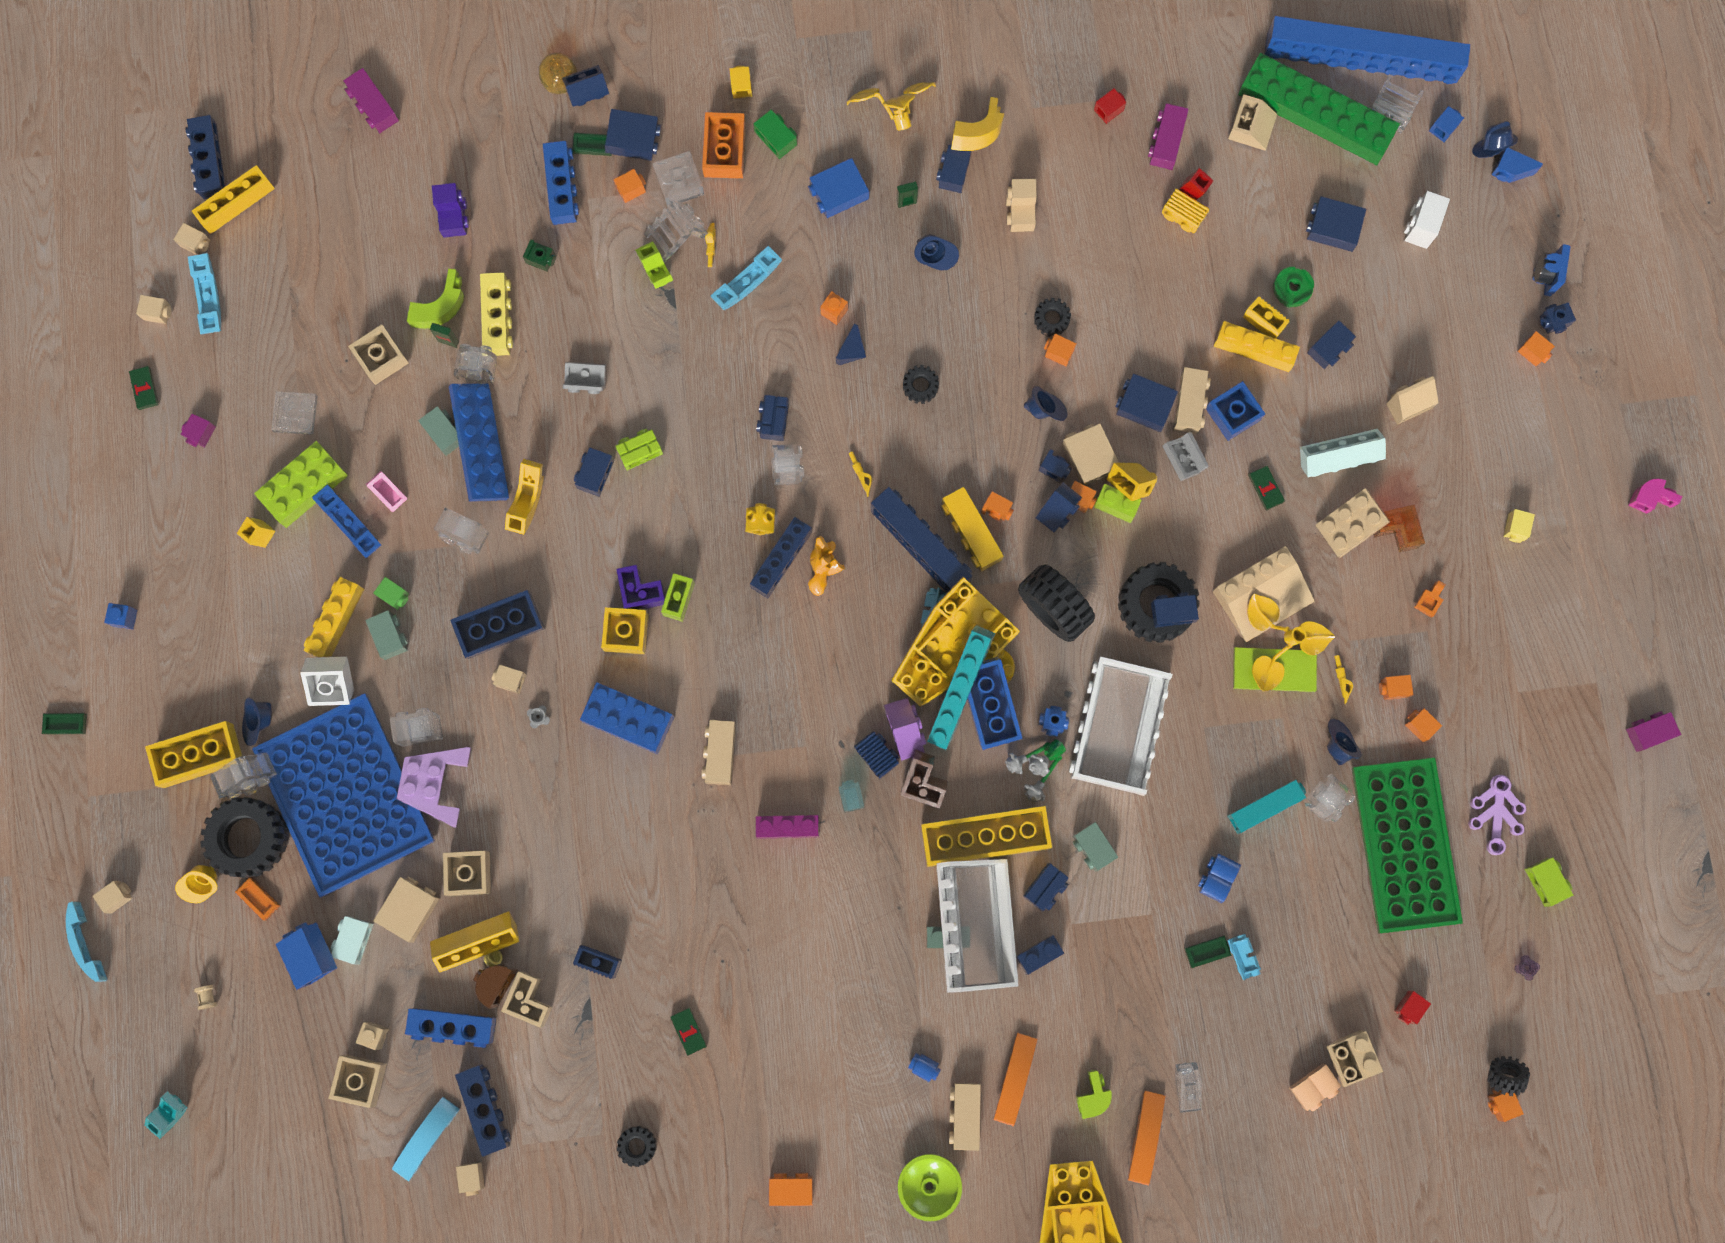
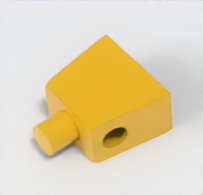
M1116 462L1113 464L1106 480L1128 499L1135 501L1151 494L1157 482V476L1139 463Z

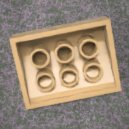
M1286 546L1219 585L1213 591L1245 643L1266 631L1255 629L1248 619L1247 608L1253 594L1268 597L1278 605L1280 616L1278 621L1273 623L1274 625L1314 602L1299 566Z

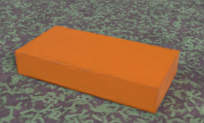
M253 877L248 878L235 891L263 921H266L280 907Z

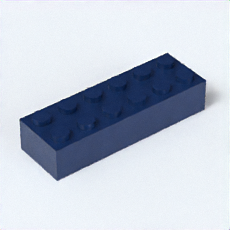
M888 487L871 502V513L946 593L962 577L971 583L972 570L965 563L961 564L957 560L958 555L951 548L947 549L943 545L944 540L937 533L934 535L929 530L930 525L923 518L920 520L915 515L917 513L910 504L906 505L901 500L903 497L896 489L892 490Z

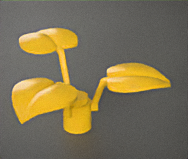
M923 82L913 84L903 90L904 95L886 101L879 93V88H869L854 94L846 103L848 105L850 102H859L872 97H878L889 113L891 120L894 119L896 129L900 131L912 126L909 118V102L915 98V94L923 92L931 86L936 87V83ZM889 107L896 108L893 110L894 113H892Z
M1253 594L1249 600L1247 614L1251 625L1259 631H1264L1269 626L1273 629L1285 631L1284 641L1287 643V646L1274 655L1272 660L1268 656H1261L1254 661L1252 674L1262 691L1272 690L1282 681L1285 672L1284 666L1280 662L1275 661L1289 648L1300 644V648L1306 654L1317 655L1324 651L1327 645L1335 638V635L1327 628L1311 621L1304 622L1299 627L1292 629L1288 626L1274 625L1273 623L1278 621L1280 616L1278 605L1272 599Z

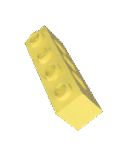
M504 272L480 274L482 350L486 356L510 355V348H513L512 336H509V329H512V319L509 317L512 303L511 298H508V291H511V281L507 279ZM494 293H501L498 298H492ZM501 311L499 317H493L495 312ZM501 330V335L493 336L495 331Z

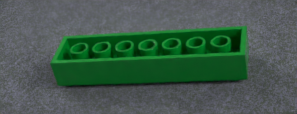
M1262 53L1257 57L1238 94L1241 97L1244 94L1263 100L1278 116L1376 166L1382 159L1400 126V123Z

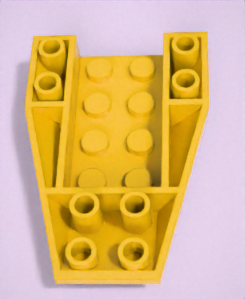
M962 577L934 606L891 680L921 707L948 690L971 631L976 625L995 633L984 661L995 658L1020 631Z
M1093 1161L1049 1165L1039 1243H1122Z

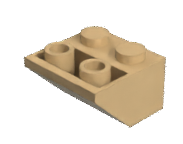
M1243 94L1228 139L1266 151L1277 114L1263 100Z
M1424 376L1414 381V384L1410 387L1404 385L1398 388L1396 393L1390 396L1391 399L1387 406L1397 425L1433 409L1438 404L1434 377L1426 379Z
M1356 1031L1326 1046L1343 1087L1383 1072L1367 1031Z

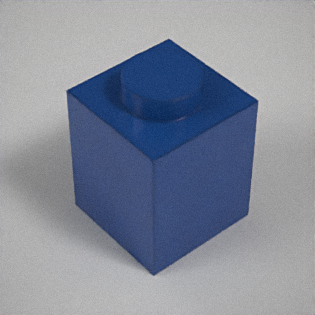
M1448 106L1435 121L1429 132L1445 143L1464 117L1461 116L1459 111Z
M108 603L104 623L113 627L134 630L138 610L127 605Z

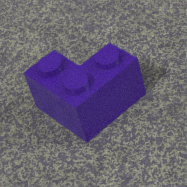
M456 183L432 185L433 205L438 212L439 231L443 238L467 235L466 228H469L468 216H465V209L468 207L462 190L458 189Z
M637 565L616 569L624 609L642 610L664 604L666 597L661 580L642 584Z

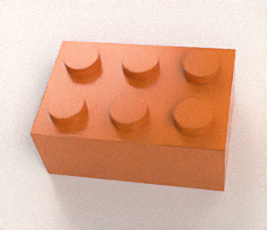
M705 112L702 161L704 177L743 179L746 129L744 113Z

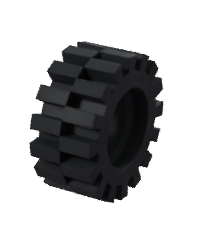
M1048 298L1045 299L1036 308L1034 315V324L1037 325V330H1041L1043 335L1047 333L1048 337L1051 334H1063L1070 323V308L1066 307L1067 304L1065 302L1061 303L1059 298L1057 301L1054 300L1055 298H1051L1049 301ZM1049 311H1056L1060 316V320L1056 324H1050L1046 321L1045 314Z
M916 365L913 369L910 368L907 374L905 373L903 391L905 396L909 397L908 400H914L916 404L918 402L925 404V401L930 402L932 398H935L936 393H938L939 378L938 375H935L936 372L934 370L931 371L928 366L924 368V365H920L917 368ZM917 378H924L928 381L929 386L925 391H917L913 387V382Z
M1501 1056V1059L1495 1058V1061L1492 1060L1488 1073L1490 1086L1495 1087L1497 1092L1501 1090L1503 1095L1506 1092L1509 1093V1096H1513V1093L1516 1096L1520 1095V1092L1523 1094L1525 1089H1527L1530 1078L1529 1068L1525 1067L1526 1064L1524 1062L1519 1063L1520 1060L1517 1058L1515 1061L1512 1060L1511 1056H1508V1059L1505 1056ZM1503 1074L1511 1075V1076H1513L1514 1078H1512V1077H1507V1076H1505V1075H1503Z
M642 1126L631 1127L623 1132L617 1141L618 1146L616 1147L619 1158L623 1160L622 1162L624 1164L627 1163L631 1167H639L648 1163L654 1156L657 1148L656 1138L653 1137L654 1134L649 1132L647 1128H642ZM639 1138L644 1142L645 1149L642 1154L634 1155L630 1152L629 1142L632 1139Z

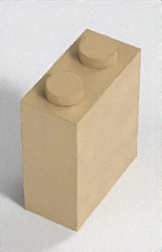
M1090 424L1084 427L1080 433H1069L1063 440L1062 446L1079 482L1085 486L1107 477L1113 464L1119 463L1101 424L1096 426Z
M408 876L407 878L400 877L375 917L374 922L407 942L414 943L440 898L435 896L437 892L429 887L424 889L417 885L419 882Z

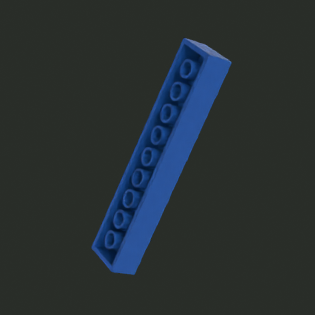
M1275 16L1267 33L1264 55L1270 56L1273 59L1285 58L1293 62L1305 61L1310 64H1326L1329 67L1339 66L1346 67L1349 70L1360 69L1366 70L1369 73L1381 72L1389 76L1401 75L1410 79L1422 78L1426 81L1435 80L1442 81L1445 84H1453L1458 82L1468 67L1471 44Z

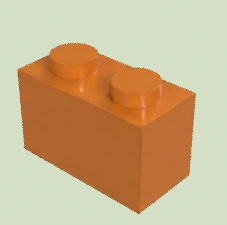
M774 1173V1177L769 1178V1206H810L813 1204V1176H808V1173H795L794 1177H787V1173Z

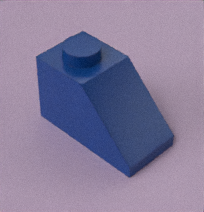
M1507 148L1500 155L1491 175L1502 182L1511 183L1535 175L1543 163Z

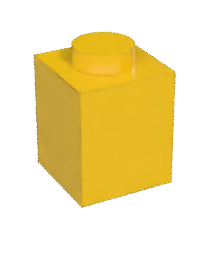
M740 65L729 68L733 99L752 97L749 66L744 67Z
M246 517L236 534L250 545L266 548L275 530L263 520Z

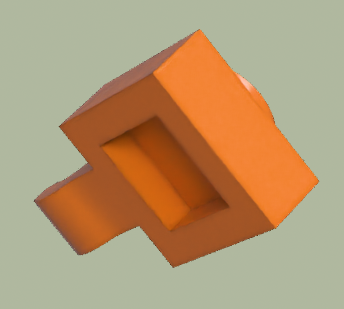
M1438 580L1432 586L1431 591L1425 589L1414 608L1431 618L1434 617L1444 600L1439 595L1446 584Z

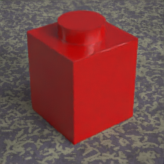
M1113 88L1096 101L1094 111L1107 124L1124 111L1127 102L1124 95Z
M1198 168L1186 178L1179 190L1197 200L1205 194L1214 180L1202 169Z
M1407 991L1394 1012L1399 1014L1398 1019L1403 1023L1417 1025L1431 1003L1415 991Z

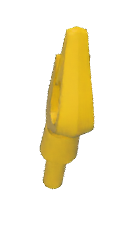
M710 223L705 233L708 267H712L713 256L715 255V223Z
M852 451L849 453L854 464L852 467L867 497H869L873 480L872 476L869 473L863 472L861 463L857 461ZM865 477L869 478V485L865 484Z
M1337 655L1334 656L1337 666L1335 671L1339 679L1344 704H1346L1353 690V683L1346 679L1345 668H1342L1340 656ZM1346 684L1350 685L1349 692L1346 691Z

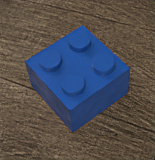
M1243 381L1210 401L1206 407L1207 412L1227 441L1252 427L1265 416V412Z

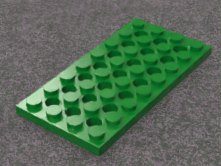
M1427 758L1353 767L1352 774L1378 934L1463 924L1436 759ZM1414 775L1421 777V786L1417 787L1413 784L1412 778ZM1394 777L1401 780L1402 786L1400 789H1395L1392 786V779ZM1373 780H1378L1381 783L1380 791L1372 789L1371 783ZM1417 796L1425 798L1426 803L1424 807H1419L1416 804ZM1397 798L1404 800V809L1400 810L1395 806ZM1377 800L1382 801L1385 805L1382 812H1378L1374 807ZM1421 816H1425L1429 820L1428 827L1423 828L1420 826L1419 819ZM1400 819L1407 820L1408 828L1406 830L1399 828L1398 822ZM1380 821H1384L1388 825V830L1385 833L1380 832L1378 829ZM1424 837H1429L1432 840L1431 848L1427 849L1423 846L1422 841ZM1405 839L1412 843V848L1409 851H1405L1402 848V842ZM1383 842H1388L1391 845V851L1388 854L1384 853L1381 849ZM1429 857L1433 858L1436 862V866L1432 870L1426 866V860ZM1408 860L1415 863L1413 872H1409L1405 868V863ZM1390 862L1394 865L1395 871L1393 874L1386 873L1384 869L1386 863ZM1432 878L1437 879L1439 882L1437 890H1432L1429 886ZM1411 881L1417 882L1419 886L1416 893L1409 890L1408 886ZM1391 883L1396 884L1398 887L1396 895H1391L1388 892V886ZM1436 899L1440 900L1443 904L1440 911H1436L1433 908V902ZM1414 902H1419L1422 905V911L1419 914L1414 913L1412 910ZM1394 904L1401 907L1402 911L1399 916H1394L1391 912Z

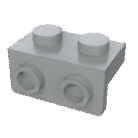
M565 362V383L563 384V389H568V392L571 393L588 390L589 394H600V391L606 388V364Z
M1191 432L1163 445L1180 481L1196 476L1209 467Z

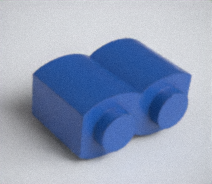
M1216 854L1215 857H1210L1206 866L1209 868L1206 876L1202 875L1198 886L1201 887L1199 893L1224 903L1241 864L1223 855Z

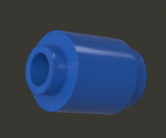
M917 1053L908 1067L912 1070L913 1074L927 1082H930L931 1079L935 1081L941 1071L938 1068L939 1063L923 1054L919 1055Z

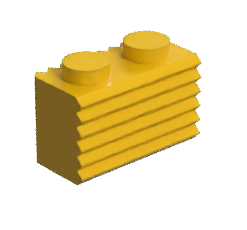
M1176 188L1165 204L1162 214L1168 221H1175L1181 225L1184 231L1195 233L1210 209Z
M1257 297L1243 316L1244 319L1263 334L1276 339L1289 323V319L1283 317V314H1280V312H1277V309L1264 302V299H1261V297Z

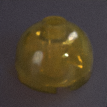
M562 53L547 55L538 67L541 84L548 92L554 94L566 93L562 78L578 72L573 60Z

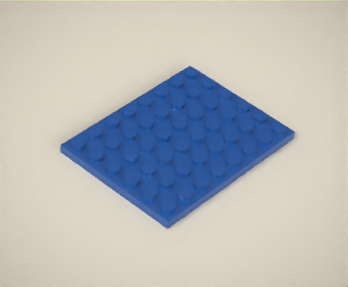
M367 694L360 695L352 699L350 704L340 705L252 748L320 898L435 842L422 812L397 799L402 769Z

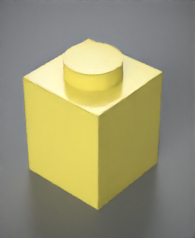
M1517 509L1508 513L1503 536L1517 543L1528 539L1531 534L1535 514Z

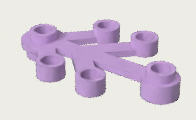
M1504 775L1494 776L1490 781V788L1479 797H1474L1470 801L1473 809H1481L1484 807L1485 802L1495 795L1494 804L1478 817L1471 818L1468 822L1472 830H1478L1482 828L1483 823L1493 816L1492 836L1486 845L1487 851L1492 855H1500L1506 849L1504 841L1501 840L1502 817L1510 826L1512 835L1518 836L1524 833V826L1518 823L1503 805L1505 797L1512 805L1511 810L1515 815H1522L1526 811V806L1519 802L1510 791L1511 782ZM1498 782L1503 784L1502 789L1497 787ZM1476 799L1480 801L1479 807L1474 803ZM1517 805H1520L1522 808L1520 813L1516 811ZM1474 820L1478 821V827L1473 826ZM1516 825L1520 828L1519 833L1514 831ZM1493 843L1498 847L1496 851L1492 849Z

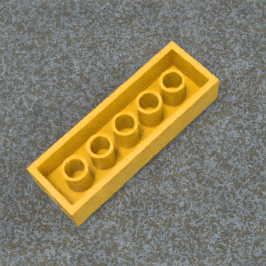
M1046 806L921 824L927 867L937 866V863L973 861L1052 848Z

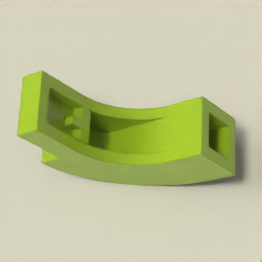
M448 268L445 289L439 299L428 304L410 302L407 322L411 327L427 329L431 327L432 323L442 325L457 314L462 306L465 295L460 289L462 277H460L456 269Z

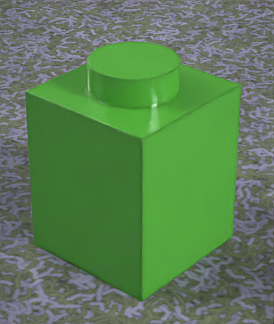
M384 577L373 593L396 610L400 607L402 608L407 603L409 595L407 591Z

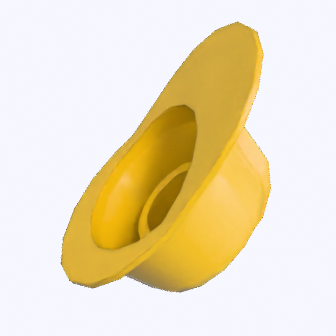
M205 865L193 867L176 883L175 890L177 895L190 903L205 901L218 889V875L214 871L215 868Z

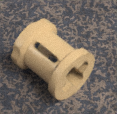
M213 985L194 989L198 996V1010L217 1006L212 992Z

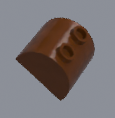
M492 966L483 970L479 969L473 979L476 982L475 991L479 1001L489 1009L498 1008L518 969L511 966Z

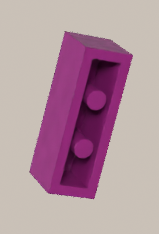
M363 68L343 80L347 86L344 89L350 99H356L357 103H355V106L361 114L365 112L368 117L365 120L371 129L376 128L380 134L399 121Z
M1166 103L1164 110L1159 111L1157 121L1160 122L1159 128L1155 127L1152 138L1156 140L1155 145L1150 146L1148 157H1151L1150 165L1173 170L1188 108Z
M818 815L755 816L757 839L819 838Z

